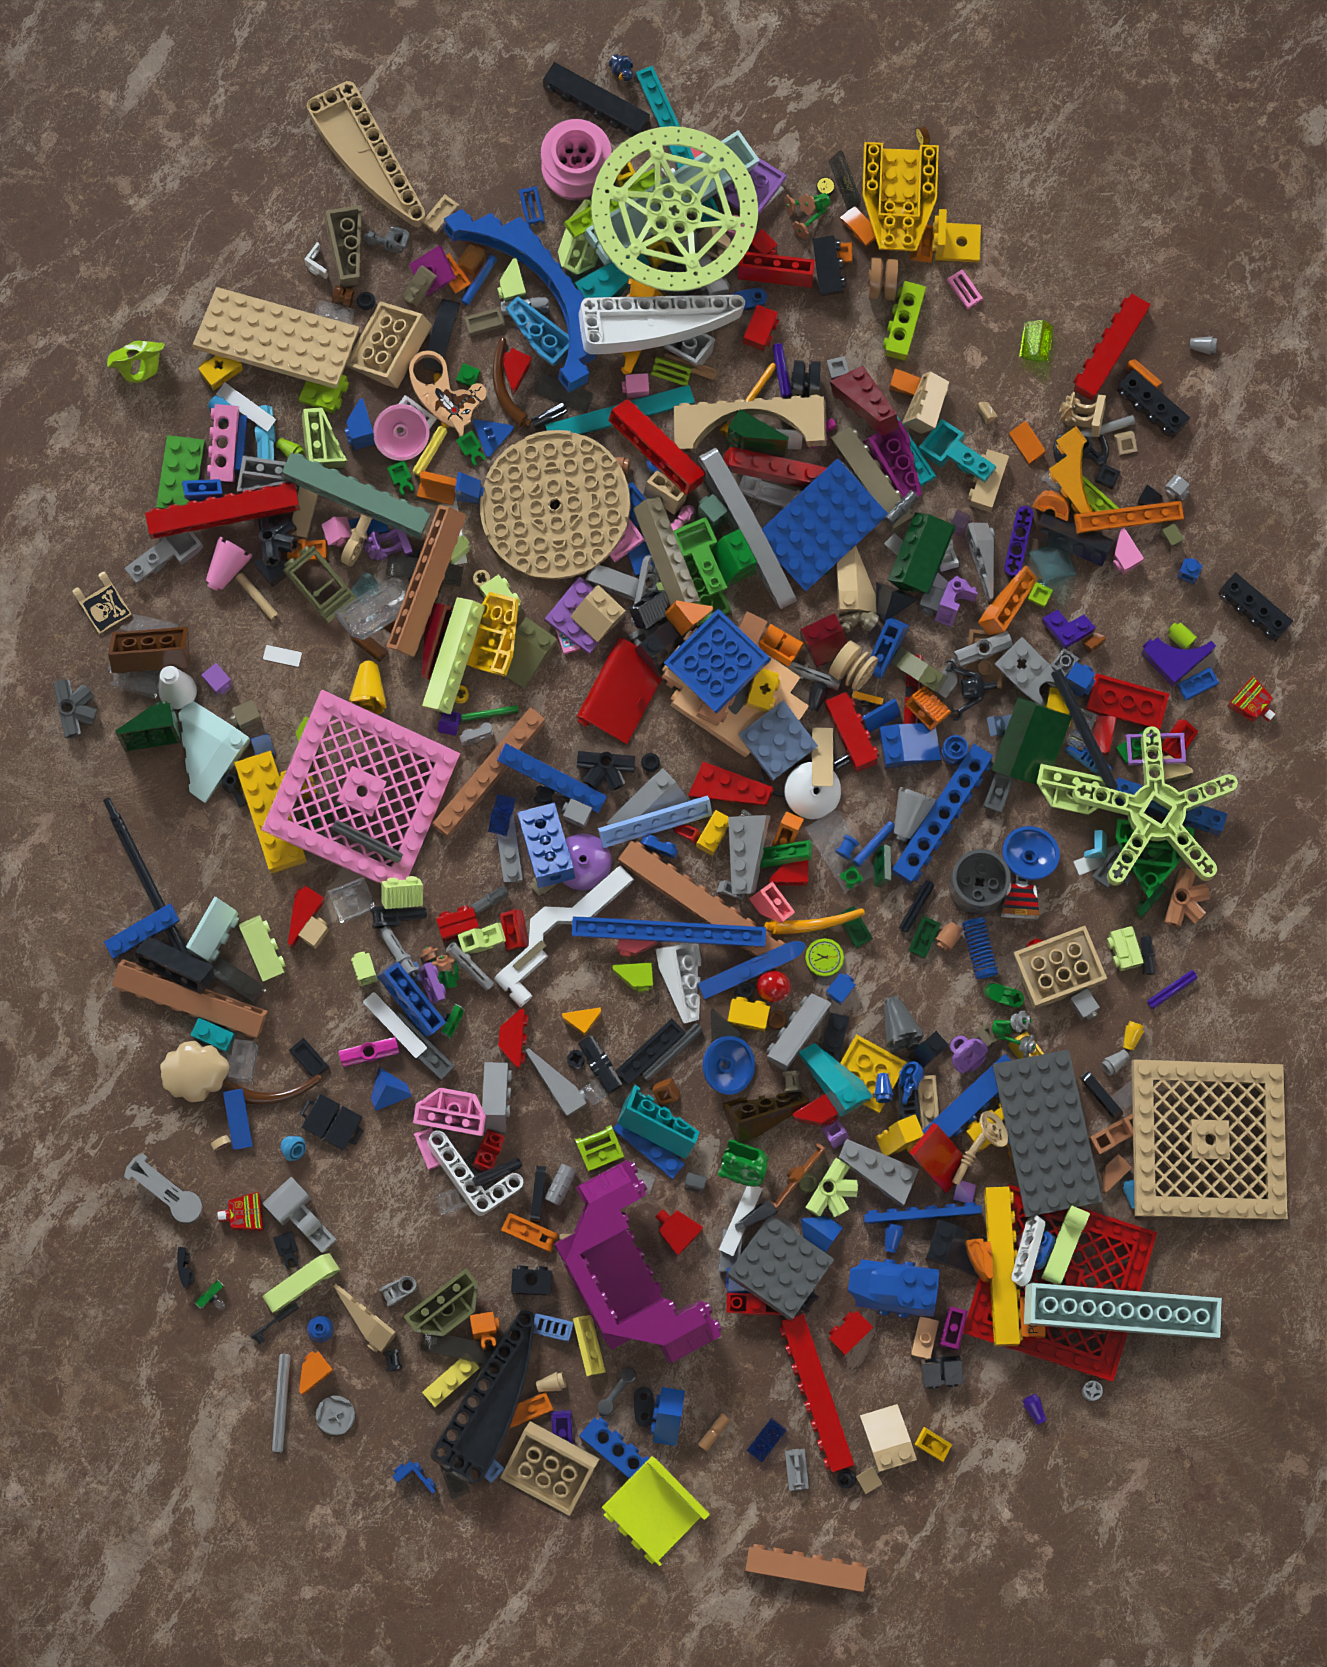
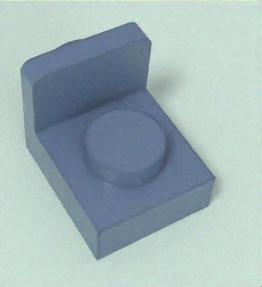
M1012 714L988 717L990 736H1004Z

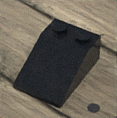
M939 1219L925 1259L979 1278L970 1262L965 1242L972 1239H983L984 1242H987V1238Z

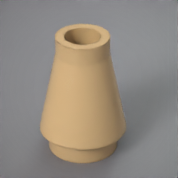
M555 1372L542 1380L536 1381L539 1393L562 1391V1388L567 1387L563 1372Z

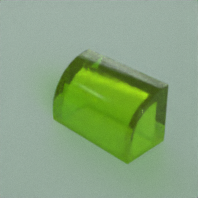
M1045 320L1025 322L1019 357L1029 361L1047 362L1049 360L1054 326Z

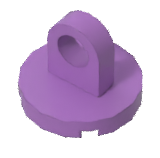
M957 1036L950 1044V1048L954 1053L952 1064L960 1073L972 1072L979 1068L986 1059V1052L988 1053L986 1044L980 1039L968 1040L964 1036Z

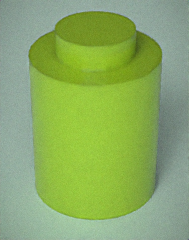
M1181 622L1179 624L1174 623L1168 629V637L1181 649L1187 650L1197 639Z

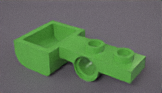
M707 517L674 530L673 532L684 560L693 557L699 575L710 597L728 590L710 550L717 544V540Z

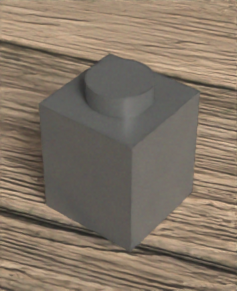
M932 586L929 594H923L918 609L922 610L921 612L925 615L932 616L933 614L936 616L945 590Z

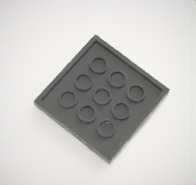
M771 1216L766 1219L726 1276L792 1321L833 1263L834 1258Z

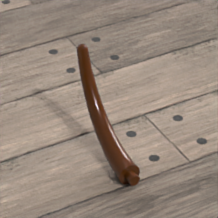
M501 337L493 360L494 390L507 416L519 427L524 425L528 428L532 421L527 419L528 414L515 405L504 384L502 359L506 339Z
M317 1074L301 1085L279 1092H256L243 1088L233 1081L228 1083L226 1080L223 1081L222 1088L225 1091L243 1088L245 1103L268 1105L284 1102L307 1092L322 1080V1076Z

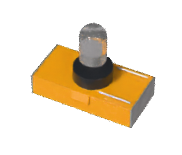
M853 691L852 694L853 699H861V704L872 706V703L883 704L884 698L858 691ZM861 707L860 714L862 718L868 714L869 708Z

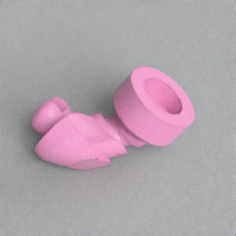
M687 505L680 509V513L677 516L678 519L671 523L673 531L683 527L684 524L694 522L696 510L693 506Z

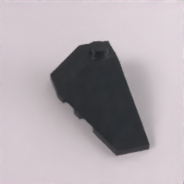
M668 620L634 650L654 674L660 678L665 673L662 671L665 666L664 662L675 652L678 646L685 642L683 640L685 635L681 636Z

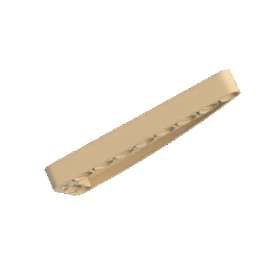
M346 81L311 98L307 102L309 117L325 143L343 166L370 194L393 213L412 226L421 227L422 221L425 219L424 208L356 85L351 81ZM329 99H336L334 103L328 102ZM361 106V109L354 110L353 107ZM313 107H320L318 111L311 110ZM363 121L370 122V124L366 126L362 125L361 123ZM376 136L378 140L371 141L370 138ZM380 152H386V153H387V155H385V156H383V157H382V156H379L378 154H379ZM389 167H394L395 171L389 172L387 171V169ZM397 183H404L403 187H396L395 185ZM406 198L413 199L411 203L404 202ZM417 213L422 215L418 219L412 217Z

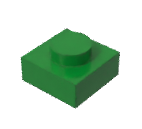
M463 363L456 382L471 387L473 384H476L480 369Z

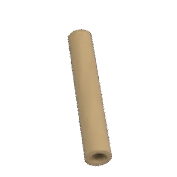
M243 572L238 574L236 580L271 621L276 619L279 614Z

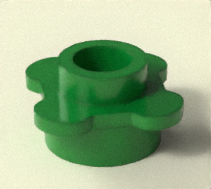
M854 866L849 867L846 872L840 874V879L844 880L848 889H852L855 884L861 883L863 877L859 875Z

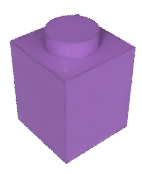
M217 663L202 674L203 680L217 696L221 693L225 694L231 689V679Z

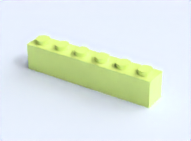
M457 597L422 706L433 711L451 714L484 612V605L473 600Z

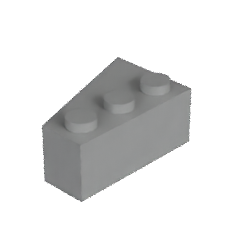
M484 1062L482 1109L486 1115L484 1132L490 1129L494 1132L506 1133V1117H510V1105H507V1099L511 1098V1088L507 1087L508 1082H511L512 1070H508V1063Z

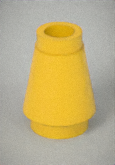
M1129 1021L1125 1028L1123 1048L1134 1051L1144 1033L1143 1025Z

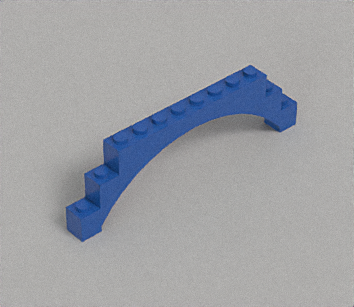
M463 209L445 217L443 230L453 242L456 240L474 242L500 250L517 258L518 261L536 273L549 287L563 312L569 338L568 356L564 367L559 371L558 380L568 393L588 382L589 370L585 364L593 361L596 354H589L583 348L579 321V311L584 300L583 294L573 285L572 279L565 275L561 265L555 262L551 252L545 249L540 238L534 235L530 225L524 222L521 217H518L502 226L501 221L495 218L492 213L473 222L472 217L466 214Z

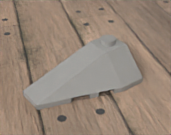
M662 768L606 824H615L688 801V798L676 781Z

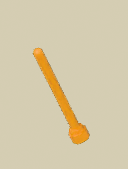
M771 363L746 398V401H753L775 371V363ZM732 420L724 424L720 429V432L725 437H727L728 427Z

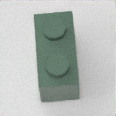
M714 494L710 497L705 496L699 502L697 517L699 519L707 517L713 532L727 521L728 510Z

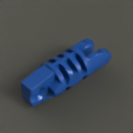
M1073 739L1070 743L1071 746L1066 747L1065 752L1076 761H1080L1086 768H1090L1091 772L1100 775L1087 747L1077 739Z

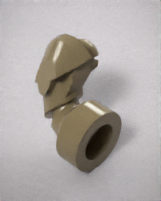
M849 612L841 617L839 622L845 633L853 629L858 622L861 623L863 629L869 632L876 625L879 616L874 612Z

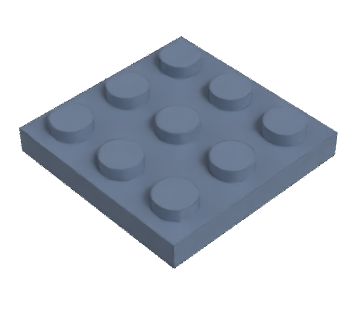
M784 700L738 734L739 738L772 781L818 747Z

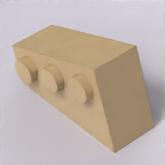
M931 371L923 374L902 424L920 434L935 429L944 398L948 392L949 381Z

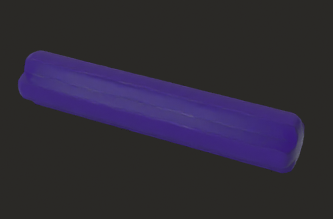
M781 343L774 344L773 353L781 397H790L791 389L783 345Z
M1193 970L1189 971L1147 1001L1151 1009L1156 1008L1198 978Z

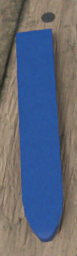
M801 941L786 943L698 983L704 999H707L795 959L804 951L806 945Z

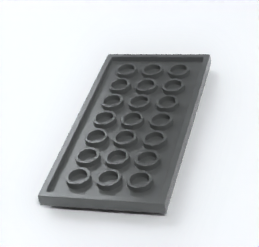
M1069 1049L993 1064V1072L1025 1218L1067 1210L1071 1205L1077 1208L1102 1203Z

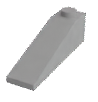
M529 1048L525 1050L528 1058L566 1118L587 1106L585 1101L588 1098L582 1089L578 1091L575 1085Z

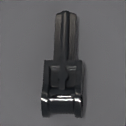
M384 906L370 908L373 917L372 929H382L386 926L396 927L400 926L399 921L427 918V909L425 907L398 910V908L385 909Z

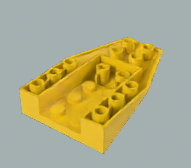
M864 142L862 196L879 250L917 251L937 200L939 145H920L919 150L884 149L883 143Z

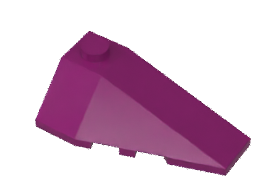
M898 420L899 429L884 436L876 432L863 440V443L870 449V455L873 460L876 459L880 463L881 471L884 475L887 474L892 481L891 485L900 492L902 498L910 490L916 493L918 497L922 495L913 462L914 456L910 448V438L900 420Z

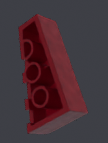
M863 365L830 381L833 396L836 399L839 398L847 408L850 407L855 411L858 417L865 419L867 424L879 434L884 436L899 429L896 412Z

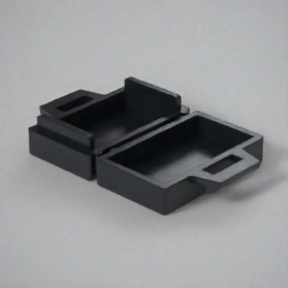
M321 1093L315 1102L307 1100L300 1112V1115L305 1118L301 1126L302 1129L320 1139L324 1137V1141L342 1151L345 1150L348 1143L357 1144L363 1133V1130L358 1126L362 1119L361 1115L344 1106L340 1108L339 1103ZM309 1104L313 1105V1107L311 1108L307 1116L304 1113L306 1112ZM357 1129L359 1130V1132L355 1140L353 1141L351 1140V1137Z

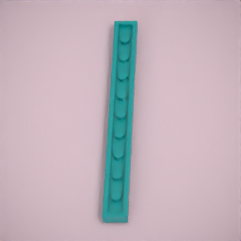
M653 66L635 72L658 126L680 127ZM668 145L672 155L695 159L689 147ZM675 162L678 169L685 165ZM713 197L701 203V205L719 212ZM702 213V222L720 221Z

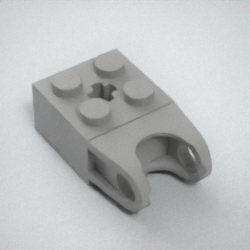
M1021 637L995 663V666L1023 694L1035 703L1047 706L1040 696L1039 689L1044 683L1056 685L1051 676L1054 670ZM1019 660H1021V661H1022V660L1026 661V663H1025L1026 668L1023 669V668L1021 667V669H1019V668L1017 667V666H1018V662H1017V661H1019Z

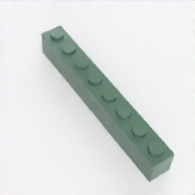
M291 453L282 470L281 479L295 483L297 486L354 511L367 514L379 522L418 539L421 538L429 521L430 513L422 507L416 508L404 499L398 500L388 492H380L370 484L364 485L354 477L341 475L336 469L325 468L320 462L309 461L302 454Z

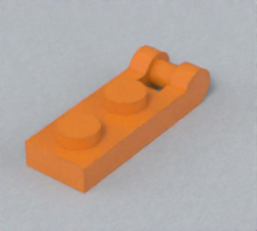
M508 1213L501 1229L502 1232L549 1253L554 1248L552 1247L554 1241L559 1237V1234L512 1213ZM542 1234L547 1236L545 1243L540 1241Z

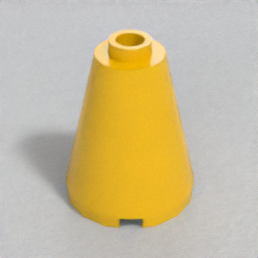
M368 660L359 665L349 702L378 715L384 712V708L386 709V700L379 667L373 661Z

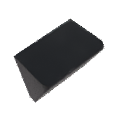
M1146 485L1137 504L1140 506L1158 504L1162 495L1151 486Z

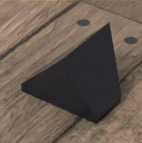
M876 582V613L884 621L892 618L917 601L914 596L906 591Z

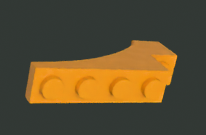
M1075 426L1056 440L1058 450L1067 456L1049 469L1051 472L1049 476L1055 483L1058 481L1062 487L1060 489L1061 493L1065 498L1069 497L1073 502L1071 506L1076 513H1088L1093 511L1086 496L1082 477L1083 447L1087 440L1077 426Z

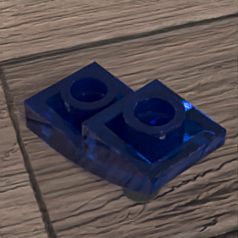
M771 1417L746 1451L760 1462H763L787 1429Z

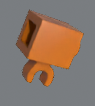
M493 1312L470 1315L473 1340L482 1339L481 1347L483 1350H485L486 1342H491L493 1348H496L494 1337H497L496 1330L500 1329L498 1318H494Z

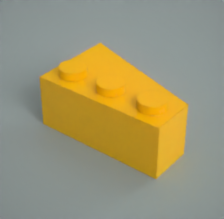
M915 1114L897 1121L888 1127L890 1131L884 1130L882 1134L875 1137L882 1154L891 1156L906 1149L910 1152L924 1134Z

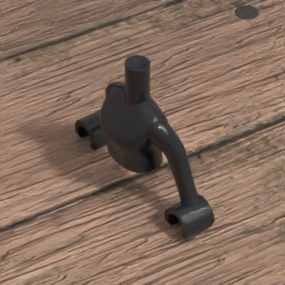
M948 660L944 663H951L952 668L945 670L946 672L954 671L961 675L972 677L970 679H961L963 699H974L968 701L958 710L951 711L957 712L959 715L957 719L952 720L959 721L962 718L963 712L984 699L985 690L997 688V682H984L979 673L957 667L954 661Z

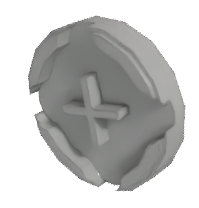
M333 1395L324 1399L316 1409L318 1426L329 1435L338 1436L346 1433L355 1422L353 1405L342 1396Z

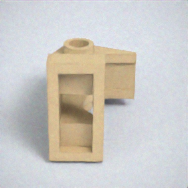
M1075 392L1071 396L1067 395V401L1061 404L1059 410L1061 413L1060 421L1065 422L1068 426L1092 428V436L1099 437L1106 407V396L1098 395L1095 404L1084 405L1081 404L1079 399L1075 398ZM1077 413L1088 415V417L1077 416Z

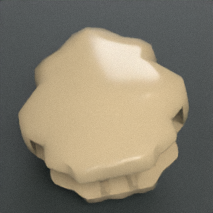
M196 1041L183 1042L176 1051L169 1052L165 1060L160 1064L163 1088L168 1090L174 1097H183L189 1102L204 1101L210 1092H217L221 1089L223 1081L229 1073L230 1065L227 1059L221 1056L212 1045L203 1047Z

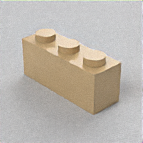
M987 449L986 455L982 454V457L996 465V470L986 482H983L976 476L974 477L973 482L976 483L975 489H970L968 499L971 500L969 506L991 513L1009 456Z

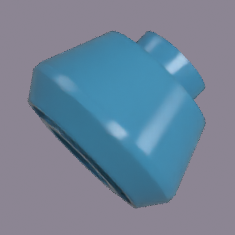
M288 1136L282 1140L280 1149L285 1159L295 1161L303 1156L306 1144L302 1137Z

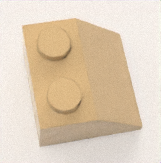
M597 585L584 598L570 618L598 643L624 617L626 610Z

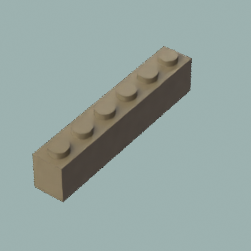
M848 426L832 436L830 444L841 460L847 462L850 470L856 475L864 488L889 513L895 507V503L903 499L902 495L891 486V479L887 474L884 475L882 473L880 463L876 459L873 460L868 446L861 443L859 433ZM909 508L908 513L900 517L894 525L889 524L885 518L883 520L891 532L895 533L911 522L913 511Z
M661 498L645 499L633 510L669 603L672 605L677 600L696 604L700 601V598Z

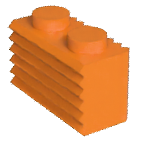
M925 685L905 703L931 731L951 713V710H948V707L943 702H940V699H937V696Z

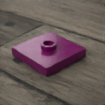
M442 246L435 247L409 264L414 275L418 268L423 265L437 276L425 297L430 296L456 279Z

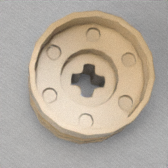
M849 641L836 656L830 667L829 674L839 681L847 676L845 684L847 686L852 684L851 688L854 691H858L872 676L878 658L875 656L870 657L868 651L860 657L862 648L853 641Z

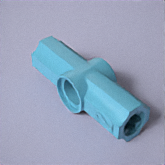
M268 405L259 406L273 417V407ZM257 424V427H255L257 457L274 460L275 426L272 425L267 432Z

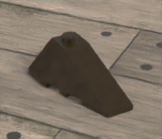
M800 1091L777 1094L773 1098H765V1095L758 1096L759 1099L747 1100V1097H742L722 1103L731 1132L739 1142L758 1137L789 1118L793 1113L808 1105L809 1100Z

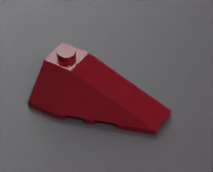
M433 604L431 615L425 626L422 677L431 680L453 611V607L445 604Z

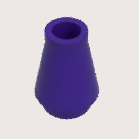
M1032 1394L1022 1400L1024 1409L1032 1417L1036 1425L1047 1420L1041 1398L1037 1394Z

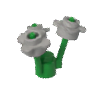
M1026 1011L1013 1014L1011 1020L1008 1021L994 1020L992 1025L993 1034L999 1035V1040H1006L1020 1045L1019 1049L1025 1053L1024 1057H1028L1029 1053H1033L1036 1048V1042L1033 1040L1034 1035H1030L1029 1038L1024 1037L1022 1041L1006 1036L1011 1033L1012 1028L1017 1032H1021L1022 1029L1029 1032V1027L1032 1026L1033 1021Z

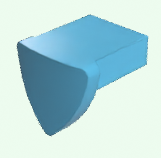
M1095 830V849L1085 851L1084 858H1107V835L1103 830Z

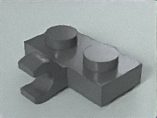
M1114 847L1092 876L1095 881L1106 889L1111 885L1107 880V874L1121 853V850L1117 847ZM1125 855L1122 856L1123 862L1128 863ZM1120 867L1114 874V878L1119 877L1122 871ZM1128 874L1122 883L1128 886L1132 877Z

